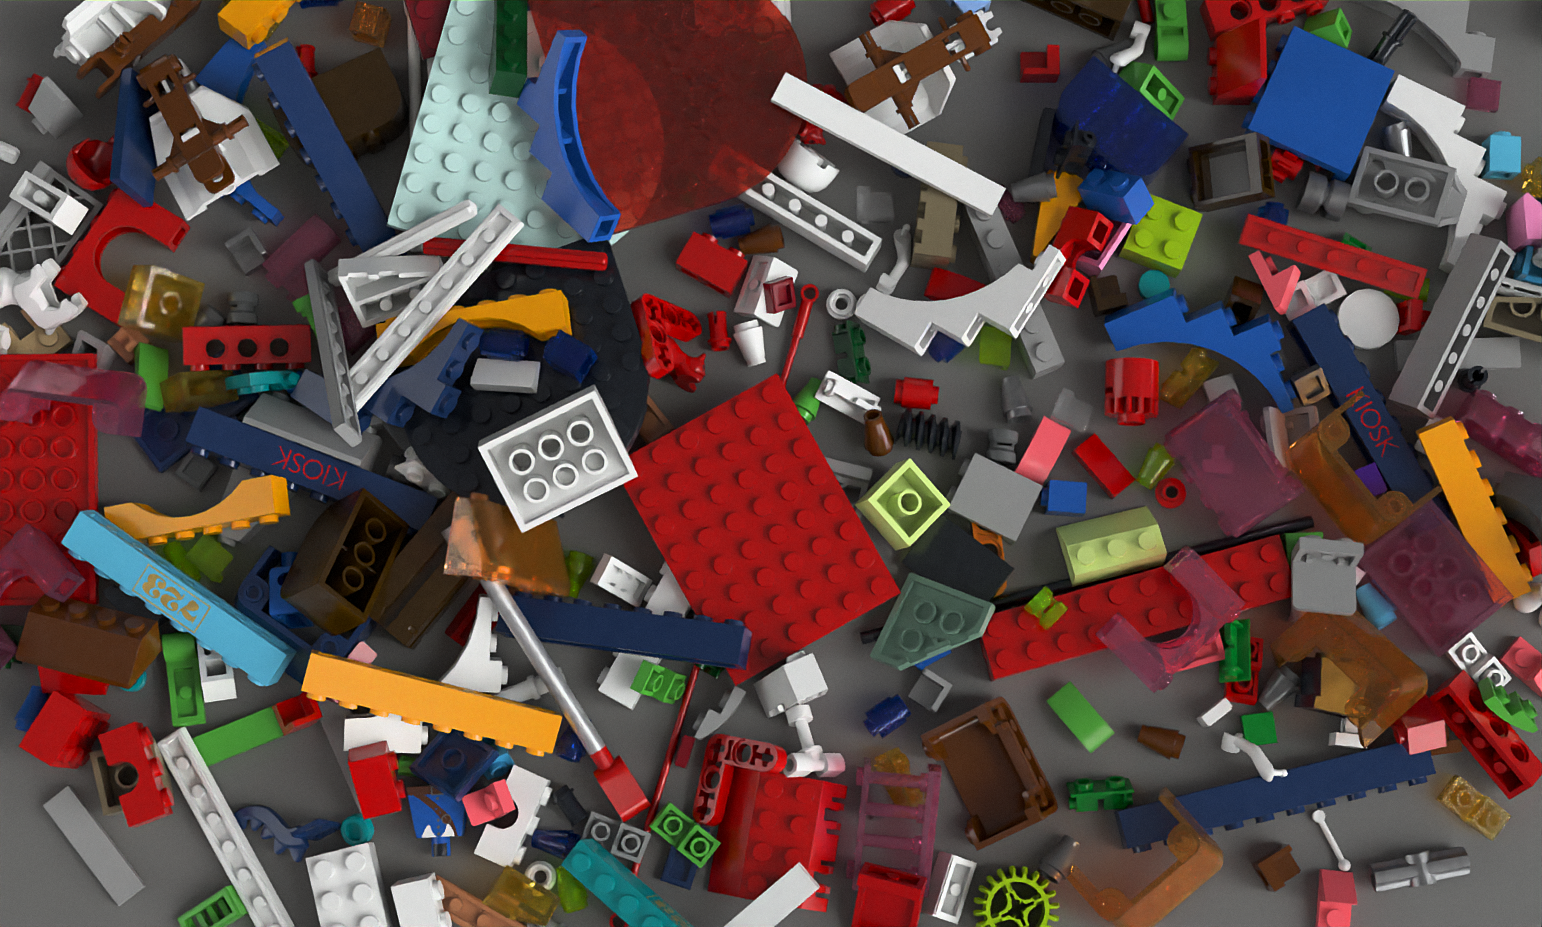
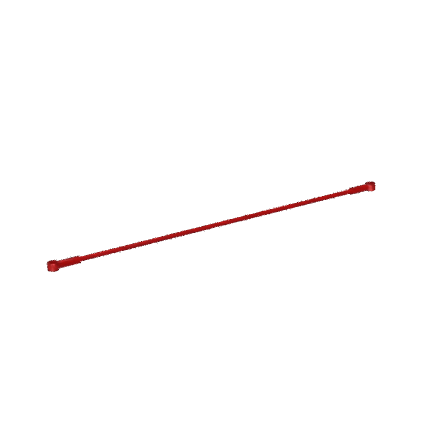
M806 284L801 289V303L791 333L792 341L780 377L785 387L799 341L803 339L812 306L819 297V290L813 284ZM806 290H813L816 294L815 297L812 299L806 298L804 296ZM694 664L643 831L648 833L651 832L649 825L656 816L700 668ZM633 862L631 872L637 876L641 863ZM616 913L610 917L609 924L611 927H616L613 923L614 917L617 916Z

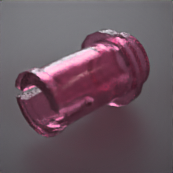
M1006 189L1002 195L1003 199H1000L998 207L1005 215L1004 219L1014 224L1026 214L1025 205L1014 202L1013 196Z

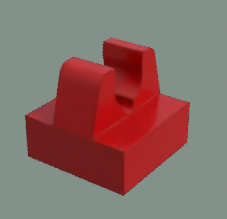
M1409 299L1396 304L1400 319L1396 334L1406 336L1421 331V328L1425 326L1431 311L1423 310V300Z

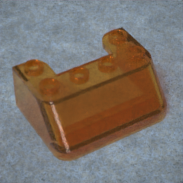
M1357 610L1351 616L1306 612L1270 644L1275 665L1279 668L1287 661L1298 662L1304 659L1317 647L1360 687L1346 702L1345 713L1347 719L1357 728L1360 744L1364 748L1371 744L1422 698L1428 690L1426 673Z

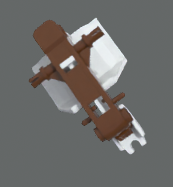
M85 0L64 17L62 27L66 30V33L61 38L63 42L55 47L53 56L56 59L60 55L66 56L72 63H78L81 66L76 74L78 80L83 79L93 69H99L108 78L96 91L95 96L100 99L117 85L122 69L132 68L138 64L140 60L199 10L203 0Z
M969 10L955 18L957 23L948 27L944 18L940 16L938 17V22L943 32L935 37L931 34L927 24L889 20L831 52L829 55L839 74L842 75L847 84L844 96L849 106L902 134H906L942 113L956 80L949 64L958 61L962 64L965 71L969 72L971 68L967 59L974 55L977 57L991 49V46L998 42L997 37L1003 33L1000 27L993 31L986 28V22L994 17L992 12L984 13L982 10H979L973 14L972 10Z
M174 53L169 56L165 54L139 70L140 73L136 75L139 84L146 92L150 91L152 95L150 99L143 103V107L147 108L156 103L160 110L149 117L156 164L158 166L152 169L151 172L158 182L165 178L186 220H190L208 209V204L223 195L232 193L239 185L257 174L262 176L280 165L249 108L203 85L198 87L194 80L197 77L196 73H191L186 64L181 59H178Z

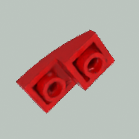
M935 267L931 271L923 296L933 301L947 300L975 292L987 285L966 276Z
M1250 637L1251 680L1225 682L1223 698H1227L1229 702L1253 706L1256 704L1259 671L1262 668L1264 639Z

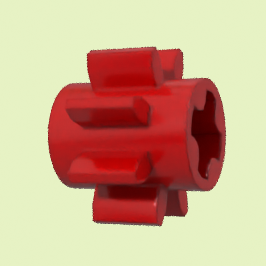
M1276 147L1271 155L1273 179L1281 184L1285 178L1293 181L1300 171L1304 160L1287 150L1284 151Z

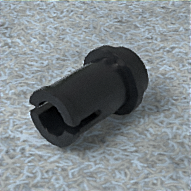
M1482 366L1465 369L1458 376V386L1466 393L1478 391L1488 380L1487 370L1481 372L1484 368Z
M566 784L551 795L554 799L552 803L553 805L557 803L573 827L589 814L572 793L574 789H569Z

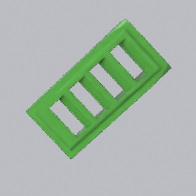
M230 885L178 917L177 920L181 927H196L192 920V917L196 916L201 927H227L248 914L234 886ZM216 903H218L219 907L221 908L225 916L224 918L221 917L217 907L215 906ZM204 910L207 911L214 925L211 926L203 912Z

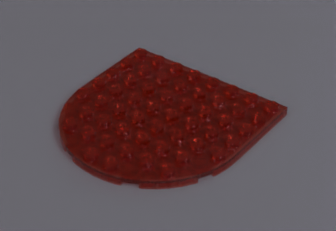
M527 0L545 60L552 45V40L558 30H581L588 36L580 59L577 77L576 112L583 150L594 178L609 201L621 213L612 235L736 198L758 185L772 173L791 148L800 129L802 118L772 103L771 99L785 72L807 83L806 64L797 35L789 20L771 0Z

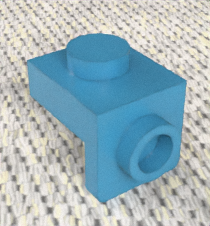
M1527 245L1520 252H1516L1512 261L1511 270L1515 271L1513 279L1542 286V268L1535 266L1531 261L1534 246Z

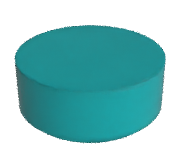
M1159 270L1145 272L1137 285L1138 292L1144 300L1164 292L1170 287L1168 277Z
M355 813L342 822L341 835L344 841L351 846L364 844L372 839L374 826L369 818H363L362 813Z

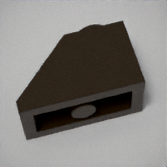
M1234 276L1223 301L1225 309L1230 307L1235 316L1237 324L1233 327L1255 318L1262 301L1263 285Z

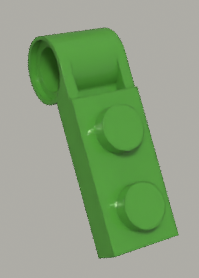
M1153 0L1156 32L1154 40L1155 61H1187L1189 40L1186 0Z
M189 632L162 634V648L167 665L172 725L174 728L204 724L206 723L196 637Z

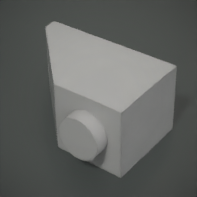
M49 76L42 80L28 107L35 116L31 122L43 135L49 132L55 139L84 116Z

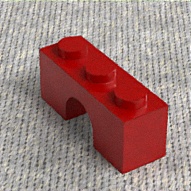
M1069 205L1052 245L1061 251L1066 261L1043 296L1049 302L1079 308L1090 280L1075 269L1079 257L1087 251L1103 252L1114 226L1101 213Z
M132 722L98 735L108 766L117 767L125 763H131L138 771L139 778L136 787L131 792L118 796L128 827H139L173 814L171 806L174 805V799L168 787L164 788L161 775H164V770L160 759L153 756L150 745L154 744L149 728L147 726L144 727L143 723Z

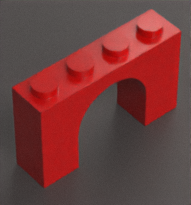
M115 188L109 194L107 206L103 212L97 214L91 221V230L87 236L79 240L72 252L73 256L68 264L61 267L60 272L55 277L56 282L54 286L69 297L80 292L88 302L87 308L121 328L130 320L140 303L108 283L104 278L101 270V258L107 245L120 235L139 233L174 253L191 227L183 219L154 201L153 206L142 207L123 190Z

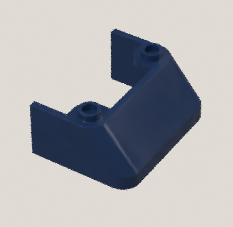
M269 545L241 583L232 606L297 651L284 672L303 685L312 649L347 658L360 641L366 642L379 623L368 616L367 621L360 624L348 640L340 634L330 636L324 633L316 640L313 646H310L262 611L269 602V585L265 580L269 576L270 569L275 568L280 561V554L282 553Z

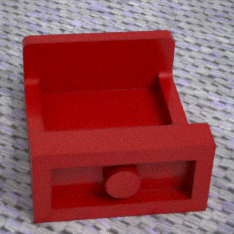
M865 862L858 874L856 885L859 888L851 927H918L927 877Z

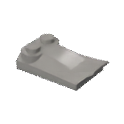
M1365 146L1347 206L1353 207L1361 214L1377 213L1439 228L1445 225L1458 224L1468 191L1459 180L1457 168Z

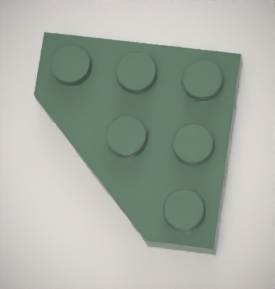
M910 572L870 657L877 662L901 671L983 636L996 607L990 602Z

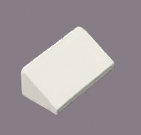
M478 358L471 376L470 385L475 390L537 394L540 362Z
M940 851L925 894L921 912L958 924L977 863Z

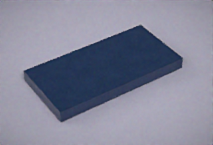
M132 68L122 69L110 181L142 207L153 206L156 181L151 170L156 168L157 164L149 117L160 110L156 103L147 108L143 107V103L150 99L152 95L150 91L146 92L136 78L138 73Z
M224 349L220 350L212 357L220 356L224 352ZM222 364L209 365V370L192 371L168 389L161 411L144 407L123 424L158 471L163 473L189 453L191 447L186 446L185 439L199 406L229 418L235 415L238 417L254 405L260 395L258 393L238 395L237 389L226 390L225 378L243 374L241 370H222Z

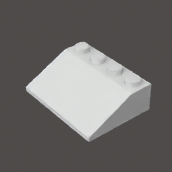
M595 384L479 440L478 449L522 533L638 477Z

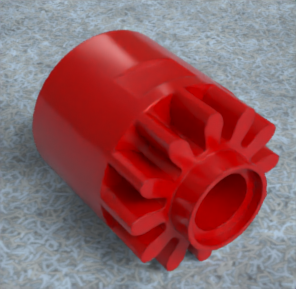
M1137 357L1107 360L1105 362V416L1117 418V424L1123 426L1145 425V420L1157 418L1159 362L1153 359Z

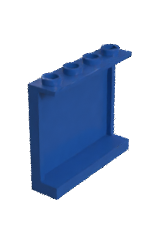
M1294 26L1288 36L1282 34L1275 49L1280 54L1276 61L1271 59L1267 67L1268 81L1265 87L1261 86L1252 100L1257 105L1254 112L1248 110L1241 128L1246 129L1244 134L1252 132L1263 134L1269 137L1271 145L1284 151L1287 150L1304 160L1333 172L1331 181L1336 179L1345 182L1353 169L1395 71Z

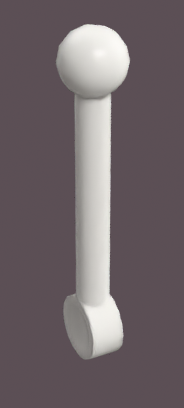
M1321 810L1314 811L1312 813V820L1319 823L1339 861V869L1344 872L1348 871L1351 864L1349 860L1344 859L1324 821L1325 813Z

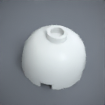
M789 135L782 145L777 159L779 172L786 178L784 181L799 190L809 193L825 189L840 170L835 168L833 163L814 149L801 146L800 140Z

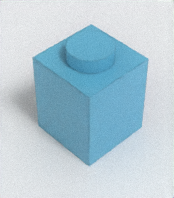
M1505 131L1492 133L1482 143V147L1486 148L1482 159L1486 163L1481 171V178L1512 180L1521 172V137L1511 136L1510 132Z

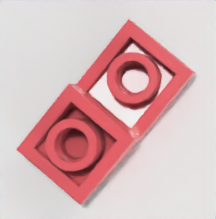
M1043 416L1014 472L1043 486L1071 430Z

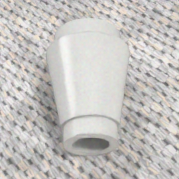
M757 319L733 326L735 334L732 335L745 361H747L748 367L766 362L764 357L762 326L758 325Z

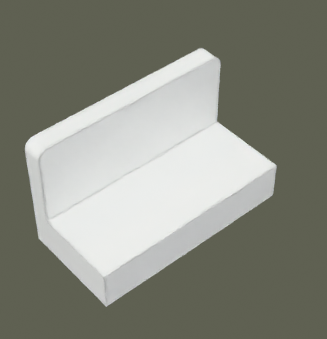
M753 255L733 312L744 317L758 318L773 327H779L784 311L776 314L767 313L763 283L784 276L793 277V283H795L798 271L775 257Z

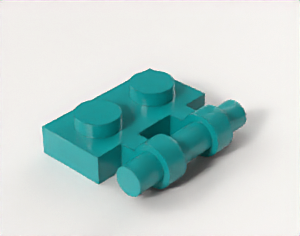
M290 370L254 372L226 377L225 385L226 390L237 389L238 395L255 394L269 390L276 392L294 388L300 380V376Z

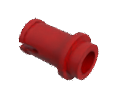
M301 44L296 46V53L310 78L318 76V72L315 71L316 48L313 45Z
M33 73L31 78L27 77L28 84L15 105L32 114L28 107L44 78Z
M712 311L707 313L710 339L707 343L711 346V351H726L729 349V344L732 343V339L728 337L727 313L725 311H716L717 315H714Z

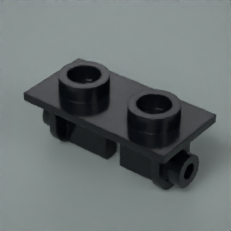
M1076 120L1071 131L1066 130L1061 148L1057 147L1053 159V165L1057 166L1055 179H1059L1062 172L1070 175L1081 173L1088 160V156H1090L1097 144L1096 135L1092 131L1078 129L1080 120Z

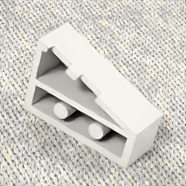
M433 255L339 259L338 278L362 328L383 322L388 318L397 317L440 270L443 262L440 256Z
M800 651L787 657L785 665L753 684L768 719L794 706L802 705L826 694L828 688L813 653L806 655L804 651Z

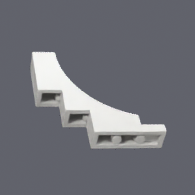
M1049 244L1045 252L1042 251L1037 256L1033 271L1018 263L1008 273L993 283L975 292L947 300L912 301L900 299L870 287L868 292L859 298L854 314L862 323L921 357L938 331L969 348L985 322L1016 339L1066 259L1059 249Z

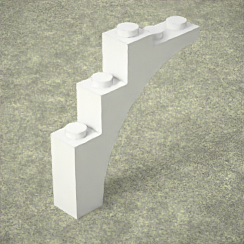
M1399 74L1391 83L1379 110L1400 123L1406 122L1407 129L1411 128V133L1422 143L1431 155L1434 163L1457 168L1459 180L1468 191L1458 224L1449 225L1447 245L1439 265V269L1450 274L1470 233L1479 235L1483 225L1487 226L1492 220L1500 219L1507 206V203L1503 202L1507 191L1478 178L1486 163L1482 159L1486 148L1457 135L1465 121V118L1461 115L1466 106Z
M479 594L476 617L468 640L455 662L438 680L439 682L478 692L501 693V684L507 685L508 666L502 665L501 657H490V653H496L497 634H491V623L498 620V610L488 594ZM371 713L345 715L343 751L387 740L389 751L395 750L396 753H421V745L428 744V726H422L424 721H420V725L405 723L401 721L402 716L389 713L388 717H381Z

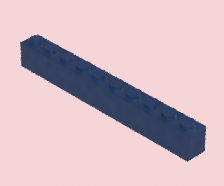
M1393 743L1286 769L1287 776H1273L1271 782L1265 781L1261 776L1114 811L1123 849L1132 848L1134 854L1151 850V843L1162 840L1164 846L1183 842L1182 836L1194 833L1195 838L1209 836L1213 834L1212 828L1224 826L1225 831L1244 827V820L1255 818L1257 824L1274 820L1273 813L1286 811L1287 816L1306 812L1305 805L1316 803L1317 809L1336 804L1335 798L1347 796L1348 801L1367 797L1365 791L1377 788L1380 794L1397 790L1396 783L1408 781L1409 786L1428 782V775L1436 774L1431 753L1429 750L1409 755L1402 744Z

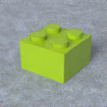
M1150 194L1154 205L1137 225H1131L1119 257L1152 270H1159L1165 275L1176 278L1182 271L1203 214Z

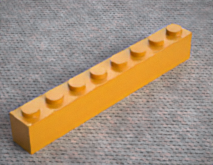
M313 649L301 691L307 692L306 697L313 700L325 701L326 697L339 700L338 705L345 708L357 709V706L360 705L370 708L369 713L377 716L388 717L389 713L402 716L401 721L413 725H420V721L432 723V729L451 733V730L455 729L463 731V736L477 741H482L483 737L495 739V745L513 749L514 744L526 747L525 752L536 756H544L545 752L553 753L562 720L561 713Z

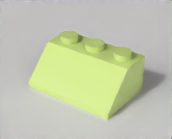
M1147 506L1056 527L1073 587L1162 566L1166 559L1167 551L1159 525Z

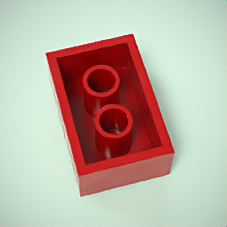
M53 690L18 747L51 767L78 769L79 766H84L90 759L89 753L93 752L90 748L98 738V735L107 732L110 723L107 721L111 714L80 695Z

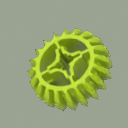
M1009 866V876H1005L1001 868L997 869L996 873L999 880L995 881L992 876H986L987 882L991 885L989 889L983 885L978 886V890L985 893L984 899L980 897H974L973 902L982 904V909L973 910V915H983L984 920L976 923V927H996V923L1009 919L1013 920L1017 927H1029L1028 913L1039 904H1041V916L1035 927H1051L1047 925L1048 920H1059V916L1050 914V909L1060 907L1059 903H1049L1048 898L1056 895V891L1049 890L1045 893L1043 889L1049 885V880L1044 879L1038 884L1036 881L1040 873L1034 871L1030 878H1028V867L1022 866L1019 875H1016L1015 866ZM1010 883H1025L1037 895L1021 899L1017 896L1015 890L1012 889ZM1002 888L1005 899L1004 906L996 911V913L991 914L990 906L993 896ZM1012 900H1017V904L1021 902L1022 904L1030 903L1020 910V919L1015 918L1016 915L1014 914L1011 916L1005 914L1012 908Z

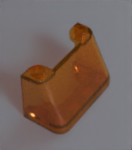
M470 493L469 498L456 497L443 574L457 577L472 576L475 580L491 581L519 588L518 591L537 596L551 595L569 598L571 583L556 520L550 519L522 533L509 507L490 502L488 495Z

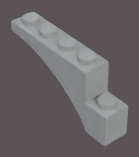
M1342 0L1380 11L1394 19L1404 9L1414 13L1417 16V21L1411 29L1427 41L1453 70L1452 77L1483 82L1491 73L1496 38L1486 37L1485 33L1478 31L1465 33L1470 0Z

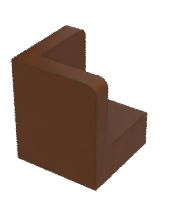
M1283 844L1252 863V866L1269 892H1276L1285 886L1284 882L1301 871L1290 853L1293 850L1290 844Z

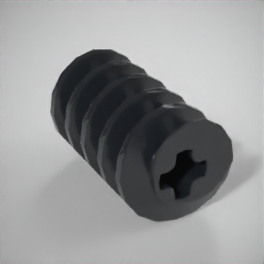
M907 408L901 415L894 444L897 443L900 437H903L904 447H908L912 440H915L916 450L920 451L924 443H926L928 453L932 454L934 449L939 447L940 456L944 457L947 451L951 450L952 459L955 460L962 434L960 421L955 420L949 428L948 418L943 417L940 423L937 424L936 415L931 414L927 421H925L923 411H919L915 418H913L912 409Z

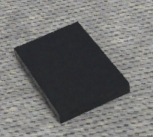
M942 514L926 529L902 561L903 564L919 576L987 602H991L1015 570Z

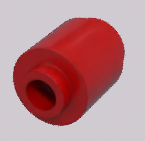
M877 0L870 5L871 12L869 17L876 27L889 20L902 21L911 15V10L916 7L914 0Z
M904 377V380L896 379L894 404H901L903 408L931 410V404L937 405L939 386H933V379Z

